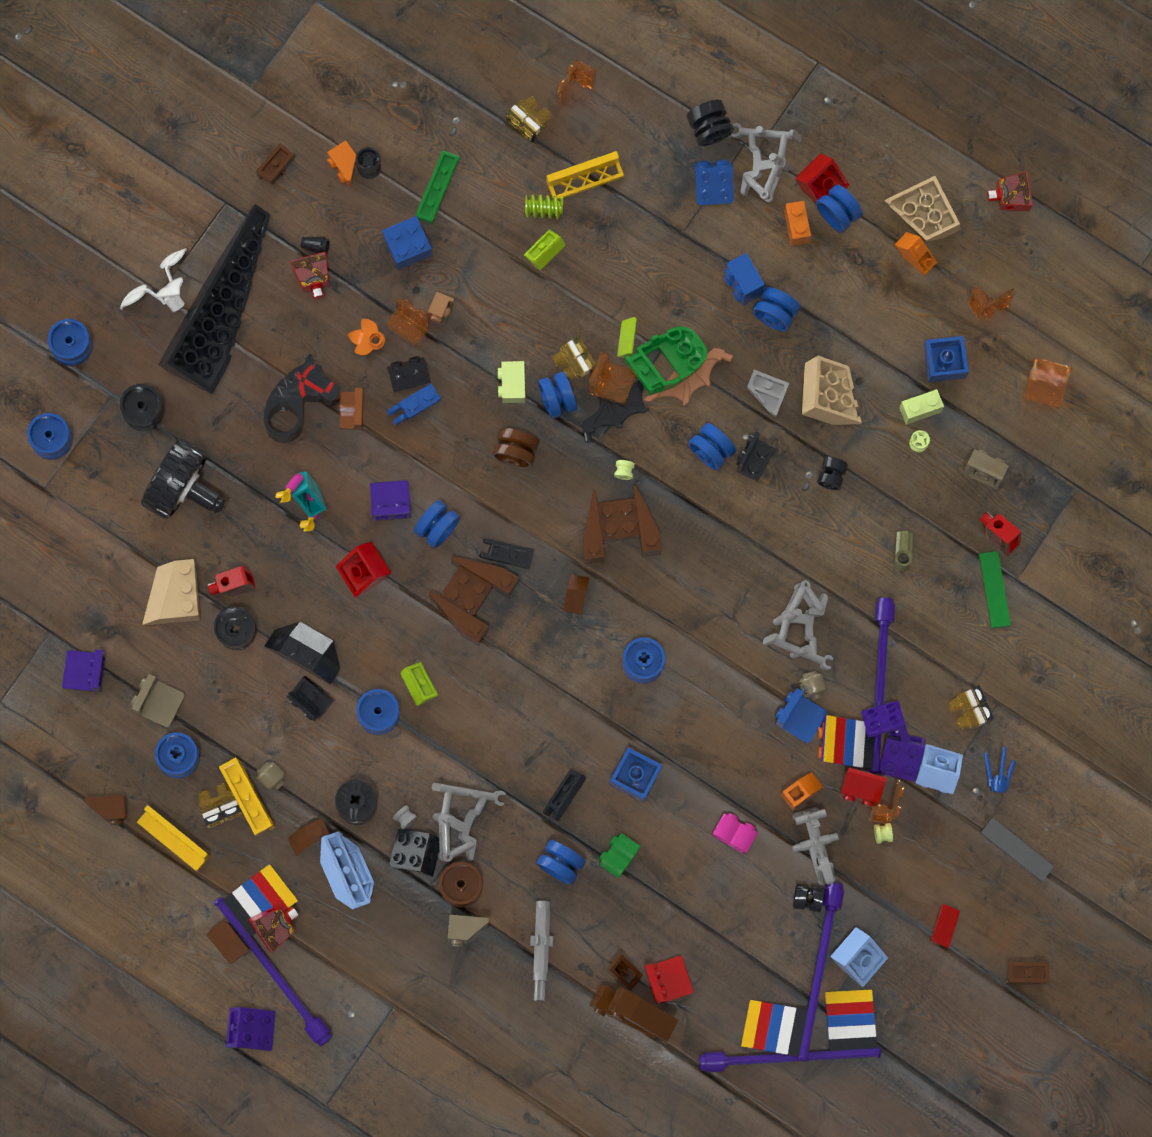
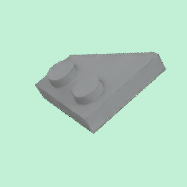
M754 370L747 389L776 418L789 383Z

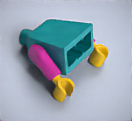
M304 471L295 474L286 485V490L277 492L275 497H282L280 503H285L291 500L292 494V497L309 517L308 520L300 522V528H304L303 531H312L315 527L314 520L317 519L319 513L327 508L319 486Z

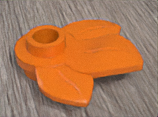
M362 319L361 329L348 334L351 342L357 345L355 353L358 355H368L372 350H379L385 344V337L378 331L377 324L369 319ZM373 339H379V343L374 344L372 342Z

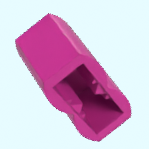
M728 813V815L723 814L712 836L746 855L758 834L755 831L756 828L749 823H745V825L738 821L739 818L731 813Z

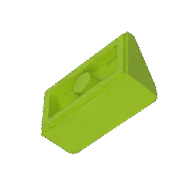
M549 229L524 254V257L537 269L542 270L565 247V243L561 236Z
M636 317L626 319L621 323L617 355L620 358H625L627 355L629 357L632 356Z
M421 662L408 666L401 671L400 674L417 706L438 696Z

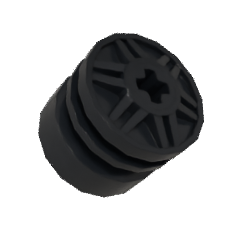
M716 99L702 103L687 113L686 117L691 128L696 129L694 136L697 138L699 146L715 144L729 137L734 132V127L730 124V118L724 117L727 111L721 100Z
M228 607L216 616L214 633L220 643L226 648L242 650L254 642L257 626L252 616L245 609ZM235 625L236 627H240V632L238 634L233 632L232 627Z
M350 780L342 784L337 790L335 806L344 821L353 825H362L370 821L375 815L377 798L372 787L366 782ZM352 798H360V803L358 805L353 803Z

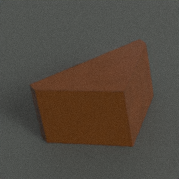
M570 574L564 612L582 615L589 577Z
M621 954L617 956L607 969L611 976L630 991L643 976Z

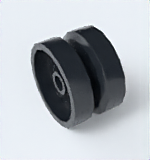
M147 384L130 386L123 392L120 398V410L125 422L131 428L138 431H147L155 428L164 416V406L159 393Z

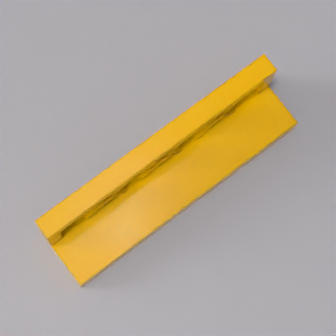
M615 151L549 174L546 177V182L552 197L555 195L560 200L561 196L566 198L623 178L624 174L619 164L618 153ZM615 165L619 174L613 176L607 174V169ZM594 172L601 175L599 181L596 182L588 178ZM574 179L584 181L579 188L571 186V183ZM562 185L566 189L564 193L556 195L553 187Z
M235 757L219 766L254 835L257 836L267 829L273 830L276 828L241 761Z
M147 805L144 808L145 813L137 823L198 872L210 856Z

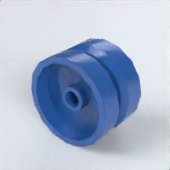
M840 185L833 186L828 191V196L823 195L816 201V207L820 215L839 233L846 231L851 225L850 222H856L863 215L857 200L848 190Z
M766 287L760 296L761 301L755 304L752 313L759 321L770 328L787 332L793 322L791 318L797 316L801 306L794 298L783 291Z
M64 319L54 324L48 333L49 348L59 363L66 366H76L89 358L93 343L87 328L81 322L75 319Z
M563 371L554 374V385L548 377L538 380L541 398L551 419L561 416V405L568 414L577 411L572 388Z
M40 414L28 426V441L35 453L41 458L47 460L60 459L70 450L73 441L72 433L65 420L57 414Z
M705 423L699 430L700 436L694 435L688 441V446L705 465L715 471H719L725 464L724 458L730 459L736 453V448L723 432L714 425Z
M437 500L419 519L413 533L420 538L427 537V544L436 549L453 532L461 517L453 510L447 512V505L441 500Z
M638 638L630 642L623 653L622 667L626 676L638 684L651 683L661 676L665 665V653L662 646L651 638ZM646 659L647 663H642L640 660Z
M382 689L370 690L363 694L358 701L356 708L357 718L362 728L369 734L385 735L397 726L400 718L398 702L394 695ZM378 709L381 710V713H380V714H375V713H374V712H377Z
M170 733L158 741L155 748V760L159 768L167 776L174 779H183L190 776L197 769L200 762V753L197 745L188 735ZM176 754H181V756H178L177 759H175Z
M549 840L545 851L550 856L540 855L536 865L554 878L572 886L577 878L573 870L581 871L586 860L570 848L554 840Z

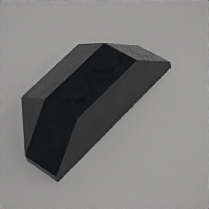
M302 622L275 629L264 646L330 685L340 670L334 641Z

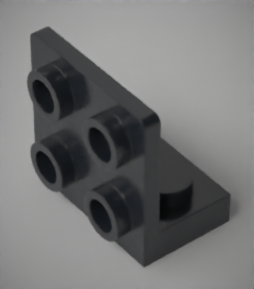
M758 430L755 435H750L745 447L747 450H742L736 464L739 466L738 473L756 482L759 481L775 451L774 447L759 440L760 431Z
M398 829L389 866L416 871L433 877L439 853V837L430 833Z

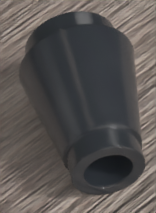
M325 236L302 237L301 248L317 254L322 252L327 254L329 251L330 240L326 239Z

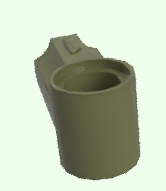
M909 531L896 532L894 567L901 572L908 570L912 562L913 533ZM903 557L907 559L908 563L902 564L898 559Z

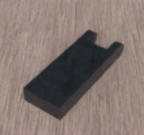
M483 539V543L490 545L488 554L480 553V558L530 569L534 553L533 549Z
M570 769L544 808L543 814L549 816L554 810L555 812L552 817L555 820H559L582 787L586 777Z

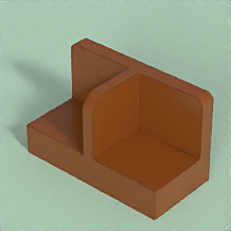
M355 388V392H341L339 405L340 429L362 430L363 388Z

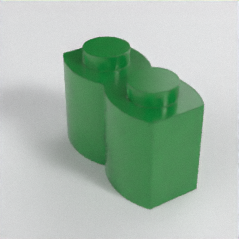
M622 833L619 837L617 835L613 837L609 843L612 846L608 852L604 851L598 859L600 861L599 867L617 880L641 847Z

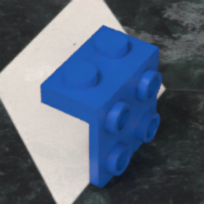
M725 159L717 160V163H709L707 160L698 161V164H694L696 202L698 205L729 204L734 201L733 166L731 162Z
M797 688L795 692L790 691L785 700L788 702L784 709L781 707L775 717L778 720L775 725L803 742L810 743L818 727L823 722L824 716L827 715V711L802 696L803 691Z

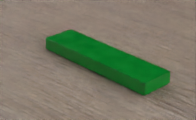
M442 150L415 214L418 220L433 224L460 160L459 156Z
M999 552L980 553L979 561L991 629L1010 627Z

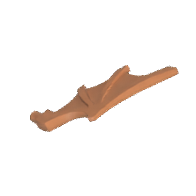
M713 348L707 354L703 366L691 377L675 388L647 396L643 401L650 403L660 397H674L682 401L685 407L696 389L705 385L707 387L710 386V373L713 366L717 362L721 363L722 359L731 362L733 355L726 353L725 350ZM674 371L667 381L678 377V374Z

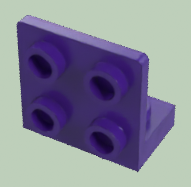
M407 480L370 484L373 521L411 518Z
M95 649V653L68 650L62 683L63 689L101 692L106 658L104 651Z
M899 701L862 711L868 737L895 730L896 736L901 737L903 744L910 742Z
M895 731L887 732L879 774L916 782L925 749V738L909 735L910 742L903 744L901 737H897Z
M244 1007L230 1008L226 1048L271 1051L275 1011Z

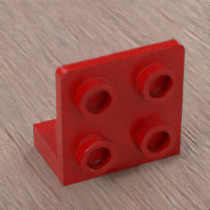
M682 956L644 966L656 1005L690 995L694 992Z

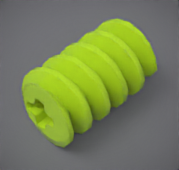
M534 194L531 195L530 199L526 195V217L529 218L531 213H533L534 218H537L540 213L542 219L545 218L546 214H548L549 219H552L553 214H555L556 219L559 220L561 214L563 215L564 196H561L560 201H558L557 196L554 195L552 201H550L549 195L546 196L545 200L542 199V195H539L537 200H535Z

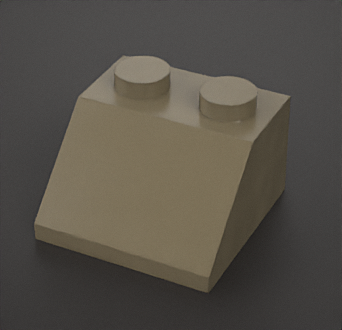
M974 449L962 474L997 490L1009 465L1005 464L1006 462L1000 458L994 459L988 456L989 454L981 449Z
M449 915L448 943H451L453 947H464V944H469L489 927V918Z

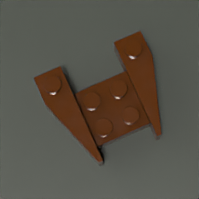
M633 486L634 498L597 503L596 491L592 492L583 539L585 564L604 562L603 543L640 539L642 557L661 555L662 546L659 529L637 486Z
M452 556L451 564L458 567L457 571L441 596L430 591L429 598L462 637L479 646L488 633L489 626L475 618L476 614L492 589L510 598L519 583V577L502 567Z
M600 984L589 1005L595 1008L594 1012L604 1017L606 1014L653 1039L657 1036L668 1042L678 1022L677 1019L641 997L619 987L615 991L606 985Z

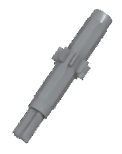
M536 901L535 936H530V946H535L533 981H535L534 1001H545L549 947H553L554 936H549V901Z

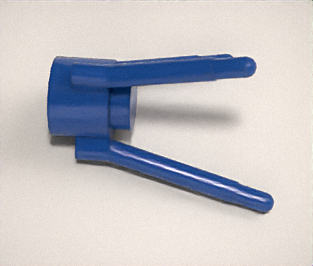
M1003 747L999 776H994V779H992L988 753H984L988 777L987 786L991 787V792L1006 793V789H1009L1015 760L1011 761L1007 777H1005L1006 747Z

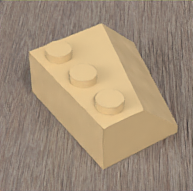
M936 176L884 200L925 241L943 239L960 231V223Z
M816 356L805 363L802 415L832 425L862 423L861 417H858L856 411L858 404L857 400H854L852 393L854 386L849 366L821 356Z
M178 560L158 566L142 625L200 620L195 560Z

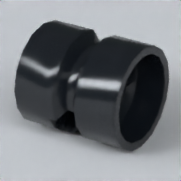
M366 147L361 149L356 156L357 170L363 178L373 179L381 171L380 155L374 148Z
M825 457L822 464L823 471L819 473L817 484L826 489L839 491L843 483L842 476L846 474L848 463L835 457Z
M797 883L793 909L804 910L808 908L809 911L820 913L824 887L813 886L809 888L808 885ZM809 894L813 895L812 902H808Z

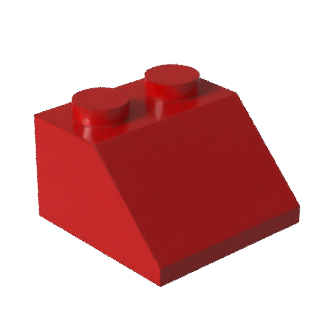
M821 153L795 177L802 191L815 203L823 195L828 196V191L835 185L843 186L845 189L850 186L834 159Z
M372 541L356 546L335 566L355 598L377 586L391 574Z
M848 768L844 776L840 796L844 797L843 800L854 803L856 800L862 802L863 806L873 808L878 806L887 778Z

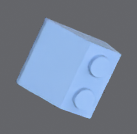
M926 744L916 784L936 789L943 793L953 794L960 776L963 755Z
M856 927L830 956L844 972L862 987L865 986L888 959L875 941Z

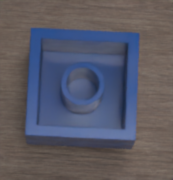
M417 216L382 230L383 239L398 270L432 256V248Z
M747 253L726 263L725 276L723 278L727 286L732 287L735 300L744 306L760 298L765 284Z
M964 336L925 341L923 347L929 382L965 379L967 377L969 369Z
M628 747L609 785L644 803L663 765Z

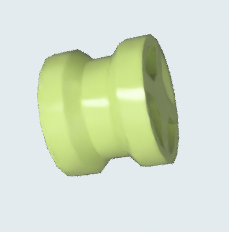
M915 431L909 442L910 448L915 452L925 451L930 442V437L925 431Z
M626 460L616 461L617 471L614 473V477L621 480H632V469H634L635 463Z
M886 823L883 826L879 824L874 825L877 844H881L883 841L893 842L890 823Z

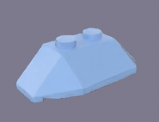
M340 832L322 837L320 863L336 899L351 909L369 904L374 881L359 847Z

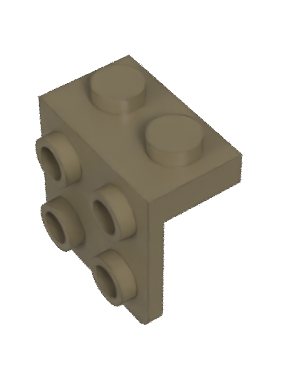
M148 674L147 678L144 677L140 683L139 688L141 690L138 696L135 695L131 701V709L134 713L168 728L171 726L185 695L183 692L158 681L156 677Z

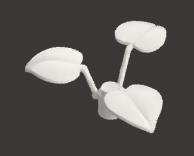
M187 249L174 252L162 261L160 267L161 269L165 268L170 281L167 286L159 290L157 294L148 289L146 285L139 286L127 294L120 309L122 310L123 307L138 301L145 293L151 294L160 300L163 305L167 304L172 312L182 308L185 303L179 295L183 279L180 277L173 280L169 269L183 257Z

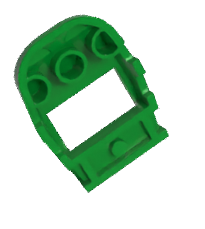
M682 326L674 327L662 335L658 336L656 334L652 336L647 343L637 347L635 354L631 357L628 355L625 357V364L630 367L650 396L675 388L696 373L706 360L707 349L692 329ZM659 349L678 374V377L665 382L646 355Z

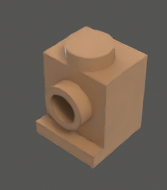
M436 292L428 310L430 320L441 324L444 318H448L451 312L450 307H454V298Z

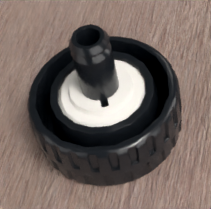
M181 438L171 447L157 468L143 494L141 504L159 517L169 519L187 498L206 510L213 511L214 514H219L226 501L219 494L197 482L200 476L199 473L207 459V453L195 444Z

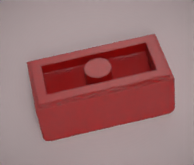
M946 904L941 905L930 940L931 943L949 948L960 914L959 910Z

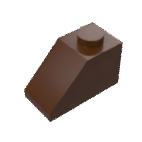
M124 795L85 798V803L104 820L110 822V825H121L122 821H127L126 797Z
M322 818L301 828L290 836L288 840L296 856L320 845L321 838L330 834Z

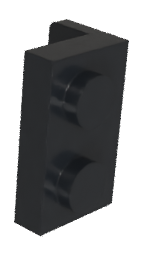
M414 356L409 358V361H396L387 367L394 392L431 383L423 357Z
M307 676L302 677L295 688L286 695L294 707L300 708L304 712L305 717L314 721L320 719L334 702L330 696Z

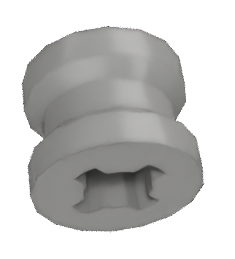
M407 805L393 816V819L400 823L402 829L407 828L417 818L415 814L409 811L410 808Z

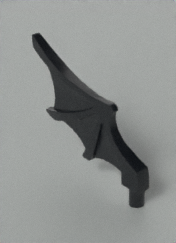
M639 380L624 389L597 396L600 400L598 411L583 421L582 424L585 443L592 442L591 434L595 433L596 428L615 426L621 429L624 427L622 425L629 416L638 413L644 414L649 411V408H645L643 404L642 394L644 386Z

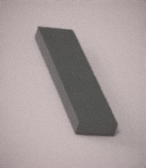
M994 818L989 821L980 833L1041 882L1044 881L1055 867Z

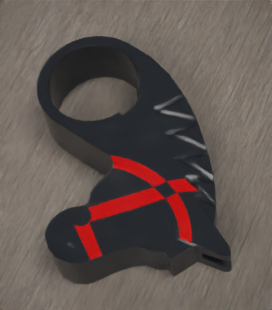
M312 354L308 355L303 365L290 371L275 386L266 402L264 424L267 434L276 442L288 443L299 437L303 430L305 402L323 401L328 406H335L340 401L338 386L323 376L321 366L313 363ZM280 410H289L298 418L297 425L289 432L279 433L269 426L272 416L280 412Z

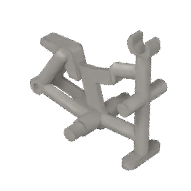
M735 123L733 127L739 128V131L736 134L732 133L731 136L735 139L741 138L742 135L748 136L749 150L753 153V171L743 174L741 194L747 196L751 187L762 199L770 203L774 200L773 194L782 171L788 172L791 170V166L785 158L788 139L801 142L802 136L795 130H790L789 132L765 130L762 126L751 129L743 128L740 124ZM755 136L763 137L767 141H771L772 138H781L778 154L771 153L769 160L762 161L761 150L756 146ZM771 169L766 185L763 188L756 180L761 177L763 170Z
M807 580L794 586V593L785 611L773 620L774 625H781L780 633H774L765 637L763 644L766 646L773 644L790 651V657L793 659L802 656L820 664V668L824 671L831 669L830 666L826 665L825 661H831L833 657L830 655L823 657L817 655V639L813 636L814 617L824 615L828 600L827 595L823 593L818 599ZM802 598L810 607L809 610L805 611V614H802L801 609L798 608ZM790 623L805 624V640L809 642V645L800 648L786 642Z
M433 783V791L445 792L442 811L433 814V819L439 823L438 859L449 862L452 858L466 852V862H471L474 859L477 840L469 836V832L475 816L481 814L486 800L493 801L495 805H504L503 802L498 801V796L505 795L506 793L504 791L490 793ZM452 794L479 798L475 808L469 809L464 822L449 814ZM450 827L460 831L458 838L462 841V843L450 848Z
M812 807L793 814L796 825L806 823L810 839L792 845L794 853L809 850L819 886L824 885L823 877L825 883L829 885L836 882L834 866L829 861L825 845L837 841L839 838L837 833L820 836L819 827L821 825L818 819L827 817L825 809L819 811L817 807Z

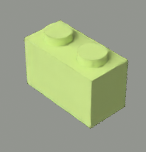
M524 361L501 362L502 368H498V379H502V386H498V397H502V403H525Z
M936 389L902 401L899 408L907 425L941 413L944 405Z

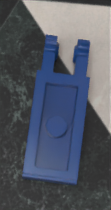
M431 383L402 400L399 404L391 407L387 413L390 416L403 410L405 414L398 416L393 421L395 425H399L441 401V397Z

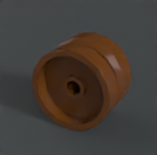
M500 429L497 436V441L500 444L494 446L492 456L496 460L511 466L531 468L535 458L532 453L537 451L539 440L535 436L520 430Z
M452 863L444 869L440 876L439 886L441 895L453 907H469L476 903L481 896L483 888L482 878L477 868L470 863ZM464 882L465 884L464 887L460 888L458 887L457 883Z

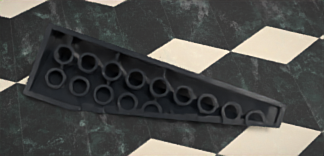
M256 204L253 205L217 261L158 364L171 374L210 394H213L230 363L232 355L229 353L232 346H235V337L238 328H240L242 311H244L252 284V275L255 273L257 266L255 265L258 255H260L262 238L265 236L270 214Z

